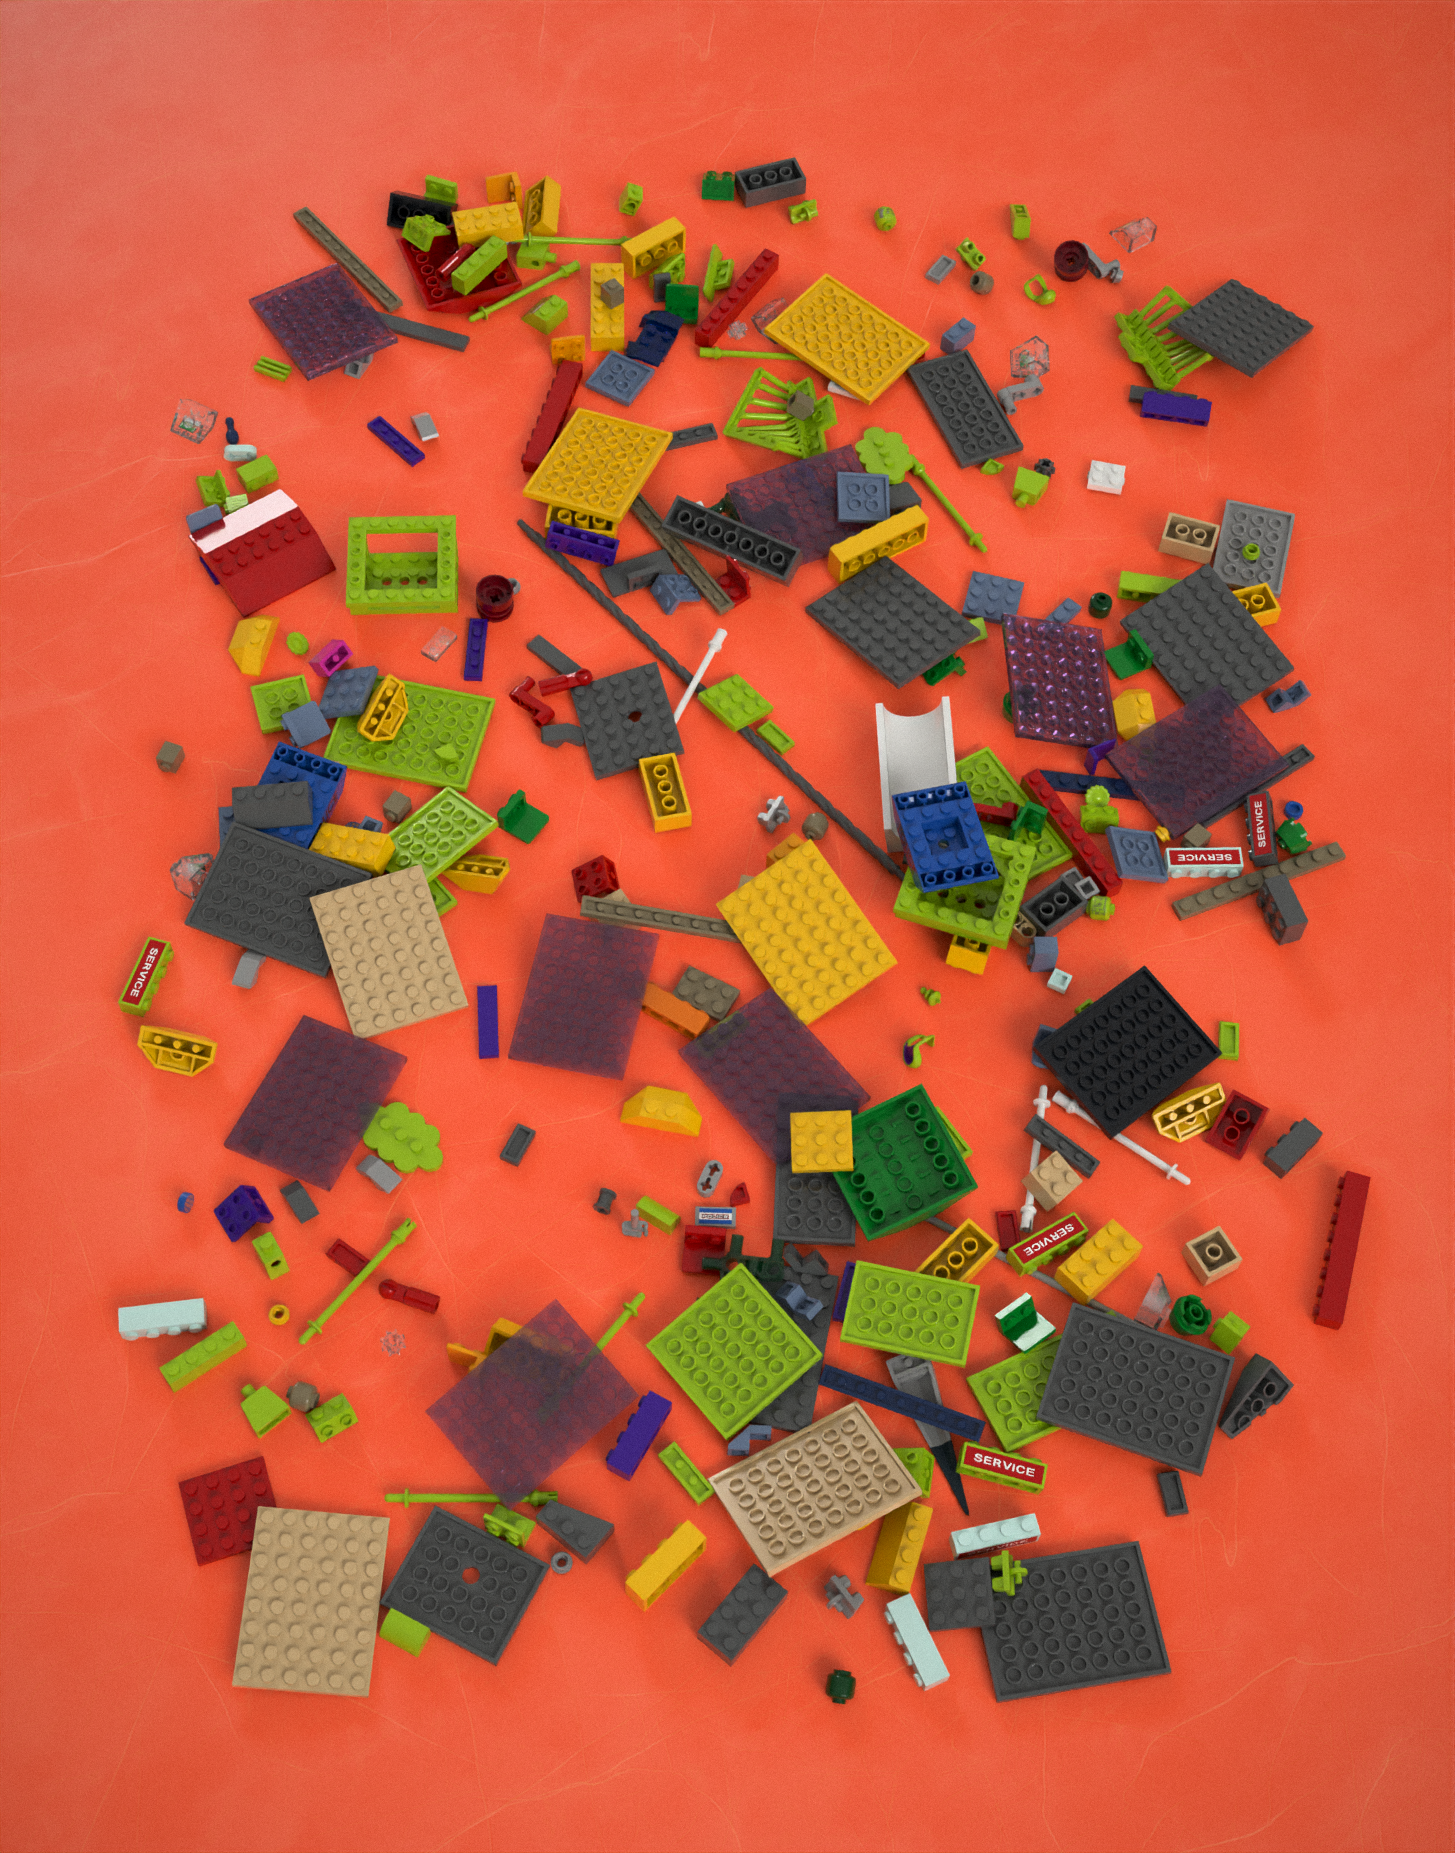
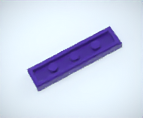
M381 416L367 424V428L411 467L425 458V454Z
M470 618L464 681H482L488 619Z
M497 985L477 986L479 1059L499 1058Z

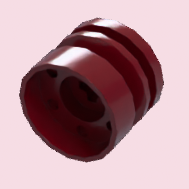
M1075 240L1065 241L1058 246L1054 254V269L1061 280L1076 282L1083 278L1088 269L1089 259L1086 247Z
M488 575L482 578L476 587L478 614L481 618L488 619V622L493 623L508 619L514 609L513 585L507 578L501 575Z

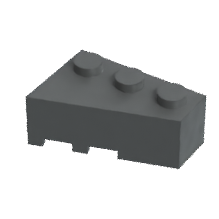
M549 1500L536 1515L537 1524L586 1565L615 1532L613 1523L553 1500Z

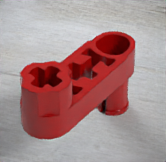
M527 676L519 686H516L509 693V697L518 706L533 714L531 717L532 722L541 729L542 726H546L555 717V712L548 705L528 693L536 685V682L533 678Z
M1013 802L1003 803L1002 808L973 803L979 821L1010 827L1013 820L1016 821L1019 806Z

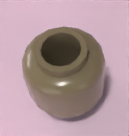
M978 271L972 275L970 288L974 292L986 295L993 289L994 280L990 274Z
M815 812L806 817L801 830L808 840H821L829 828V823L825 815Z
M298 1381L294 1386L289 1387L286 1398H289L290 1407L303 1412H309L311 1409L316 1408L320 1393H318L315 1385Z

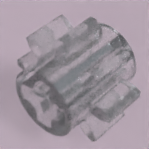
M737 320L728 325L730 330L727 333L730 339L734 337L735 340H739L747 335L745 331L748 330L745 322L741 323L740 320Z
M397 1329L394 1332L386 1330L385 1337H380V1342L383 1344L381 1346L382 1352L387 1350L389 1357L396 1353L400 1355L401 1348H406V1344L402 1342L405 1339L404 1334L399 1335Z

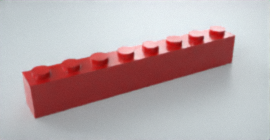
M766 248L761 252L695 329L696 345L711 348L778 270L779 254Z
M563 359L561 366L557 367V376L552 380L551 391L548 390L547 401L542 404L541 416L538 415L536 420L537 426L532 429L531 440H528L526 445V453H523L521 457L523 471L534 474L558 439L583 376L582 363Z
M1037 768L1023 775L1019 786L1032 803L1048 809L1046 821L1072 852V860L1086 878L1090 876L1100 890L1099 896L1111 898L1118 894L1123 881L1118 877L1117 873Z
M1348 1170L1338 1180L1337 1188L1340 1189V1192L1335 1196L1334 1206H1336V1212L1332 1213L1330 1224H1333L1332 1230H1329L1326 1242H1329V1248H1326L1324 1251L1323 1260L1326 1263L1325 1267L1322 1266L1319 1278L1322 1279V1283L1318 1285L1316 1291L1318 1304H1314L1312 1316H1315L1314 1324L1337 1331L1344 1321L1371 1179L1369 1176Z

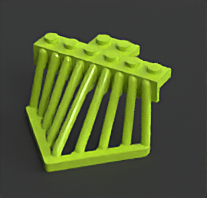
M1168 285L1140 312L1134 309L1129 316L1118 312L1114 318L1117 321V326L1123 331L1118 338L1121 341V346L1129 354L1128 358L1132 362L1144 365L1145 372L1153 380L1155 388L1171 391L1181 381V378L1206 361L1210 362L1215 356L1186 339L1167 345L1161 344L1178 336L1172 331L1159 337L1155 335L1167 328L1174 319L1193 307ZM1165 295L1171 299L1148 319L1143 320V317ZM1175 304L1183 309V311L1154 328H1148L1150 324Z
M759 367L751 376L722 433L728 438L774 452L777 450L782 451L815 467L830 458L824 431L838 424L832 397L828 394L817 400L813 380L810 377L796 385L790 380L785 384L762 367ZM762 377H764L774 385L778 386L788 394L761 383L760 381ZM757 389L785 401L797 390L814 399V412L804 421L788 412L785 414L747 413L745 409L747 405L753 404L787 411V404L754 398L753 394ZM742 419L788 421L777 425L737 427L738 422Z

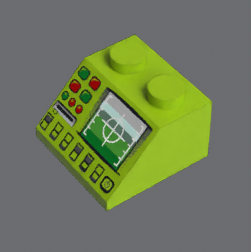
M555 294L542 298L521 320L543 334L548 335L568 317V304Z

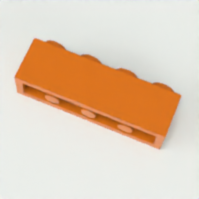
M643 980L631 996V1006L695 1043L699 1042L710 1026V1017L705 1011L695 1009L689 1002L679 1000L673 993L665 992L653 982Z

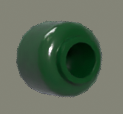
M1103 592L1093 594L1088 605L1090 615L1097 619L1106 618L1110 614L1113 604L1111 597Z
M834 1669L833 1673L828 1674L825 1693L828 1697L832 1698L833 1703L845 1704L846 1700L854 1698L856 1678L851 1676L852 1672Z

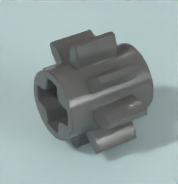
M1048 458L1039 459L1038 463H1035L1034 470L1037 473L1049 476L1050 479L1051 475L1055 474L1054 462Z

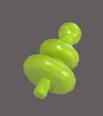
M925 987L920 989V993L925 994L924 998L928 1000L930 1006L941 1003V993L939 991L934 992L933 989L927 991Z

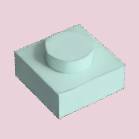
M1055 968L1047 983V987L1065 994L1073 976Z

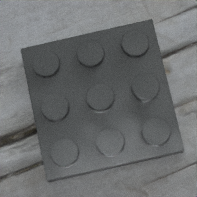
M989 1557L924 1564L930 1632L996 1626Z

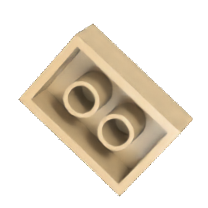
M1169 512L1158 551L1203 564L1210 563L1220 525Z

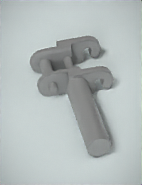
M637 1209L631 1210V1221H624L622 1223V1233L626 1236L641 1238L642 1232H645L644 1236H648V1223L639 1220V1211Z

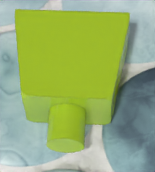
M522 243L516 255L517 267L543 270L546 262L556 263L557 254L550 252V243H531L530 247H527V243Z
M1019 466L1012 493V498L1016 500V505L1020 508H1024L1026 504L1035 505L1047 490L1050 477Z
M267 1232L252 1241L253 1249L271 1281L290 1271L286 1259L271 1232ZM273 1262H279L277 1265L271 1266Z
M248 1384L241 1390V1394L246 1399L240 1405L259 1439L292 1413L288 1404L265 1385L256 1391L251 1384Z

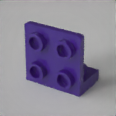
M240 1185L214 1209L216 1217L231 1242H236L257 1222L270 1223L274 1219L255 1186Z

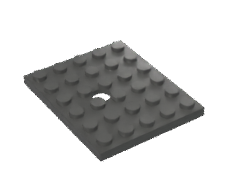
M657 661L594 680L587 686L580 685L570 688L596 781L639 768V759L674 752L676 756L685 754ZM637 711L642 714L639 721L633 722L628 719L632 712Z
M435 1506L382 1597L380 1605L389 1610L393 1608L430 1628L432 1633L497 1666L548 1573L550 1565ZM476 1568L479 1571L480 1577L477 1582L468 1584L463 1580L462 1575L466 1569Z

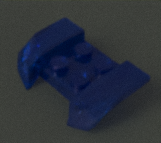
M651 310L642 317L638 327L644 328L636 342H628L624 356L659 367L675 343L685 319L667 311Z

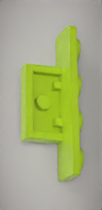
M717 244L712 246L705 283L702 289L703 295L709 302H713L715 290L730 287L735 265L733 259L722 261L723 254Z

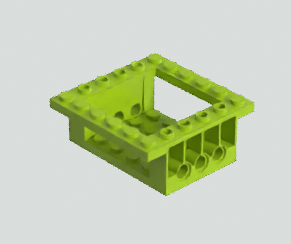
M456 515L349 517L346 608H350L351 615L458 613L459 554L456 536ZM438 533V552L370 553L367 534ZM422 580L427 581L424 585L419 584ZM386 581L391 582L390 585H383ZM403 581L409 582L407 585L400 584Z
M984 833L992 855L1012 860L1007 878L999 876L998 879L922 893L916 888L908 866L893 908V913H896L895 917L1006 950L1026 890L1037 848ZM944 892L948 896L946 898H942L938 895V893ZM961 897L964 898L966 902L959 903L956 899ZM982 903L985 907L979 909L975 904Z

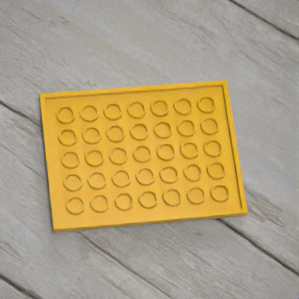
M827 273L764 328V334L868 406L930 347L929 342Z
M578 407L523 489V497L620 524L672 441L673 433Z
M811 839L716 904L801 1030L898 964Z

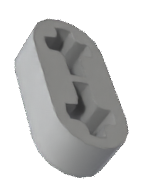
M711 1160L705 1165L697 1182V1193L701 1197H710L715 1192L723 1174L721 1162ZM717 1167V1171L714 1172L713 1176H710L711 1169ZM709 1181V1188L706 1191L702 1190V1187Z

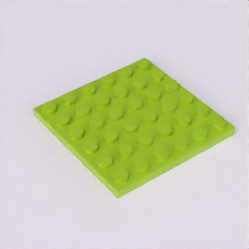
M742 1263L738 1264L646 1344V1347L726 1441L823 1357L819 1349Z

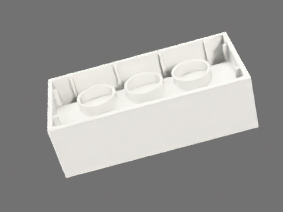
M949 696L942 697L940 705L933 711L911 717L895 715L886 710L883 703L875 704L883 822L888 853L904 851L895 825L892 795L957 783ZM944 843L938 844V846H947Z

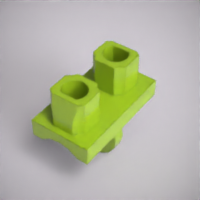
M815 199L805 200L802 204L789 206L788 213L791 223L796 224L804 220L809 222L813 217L818 216L817 201Z
M968 237L955 249L962 257L961 260L965 261L973 271H976L986 260V257L980 253Z
M1005 1550L1001 1551L1002 1555L991 1557L992 1570H1003V1577L992 1578V1588L995 1592H1005L1008 1596H1014V1577L1015 1584H1022V1577L1028 1575L1026 1568H1021V1561L1019 1560L1014 1561L1013 1567V1555H1010L1009 1551Z

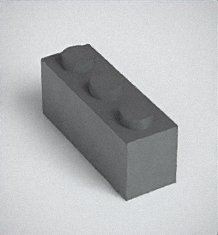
M1305 1117L1300 1122H1294L1289 1129L1291 1132L1288 1135L1284 1133L1277 1140L1278 1145L1275 1148L1271 1146L1264 1154L1266 1158L1263 1164L1280 1179L1319 1142L1323 1135V1132Z

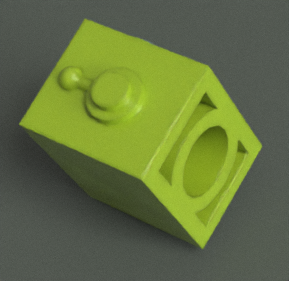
M627 183L619 197V212L631 216L636 214L643 201V187Z
M1230 1311L1223 1319L1220 1317L1213 1325L1215 1330L1209 1339L1227 1354H1230L1251 1326Z

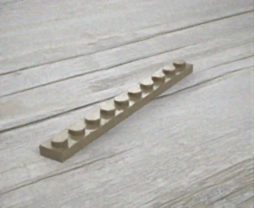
M307 206L293 213L294 219L389 313L403 306V301Z
M639 492L629 508L630 511L658 544L667 551L669 557L689 578L691 583L719 616L733 609V601L681 540L665 533L661 526L664 520Z
M1336 841L1172 902L1171 907L1179 921L1259 892L1264 879L1286 874L1288 880H1292L1343 861L1346 855Z
M585 895L582 897L580 916L742 944L727 920Z

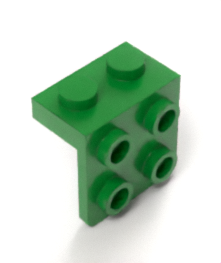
M666 284L664 322L697 324L699 287L697 285Z
M956 652L922 674L930 686H935L953 671H956L960 676L967 673L964 668L965 662L960 656L957 657Z
M520 789L516 794L510 796L505 807H501L497 813L498 827L526 844H530L549 822L547 814L526 803V793Z

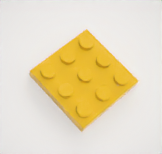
M851 1110L790 1113L792 1173L854 1171Z

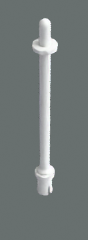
M718 628L713 639L709 641V650L673 714L676 724L715 652H720L722 649L721 645L728 635L724 629Z
M1046 1085L1040 1086L1039 1098L1033 1100L1034 1106L1037 1107V1115L1044 1119L1045 1108H1049L1051 1105L1050 1101L1046 1099L1048 1090ZM1034 1138L1029 1173L1039 1163L1041 1143ZM1028 1189L1025 1205L1020 1210L1022 1214L1020 1231L1026 1233L1033 1231V1220L1037 1212L1033 1206L1034 1196Z
M1059 1090L1055 1093L1052 1101L1066 1109L1068 1114L1076 1113L1099 1128L1085 1110L1079 1107L1075 1099L1072 1100ZM1121 1133L1114 1137L1115 1140L1168 1173L1166 1179L1169 1180L1172 1176L1184 1185L1190 1184V1178L1176 1170L1178 1164H1174L1171 1167Z

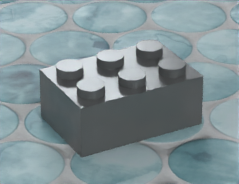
M1286 874L1264 879L1256 897V903L1264 913V920L1271 928L1272 937L1277 940L1279 946L1300 940L1309 921Z
M1061 876L1022 904L1019 911L1035 926L1036 937H1053L1085 913L1088 901Z

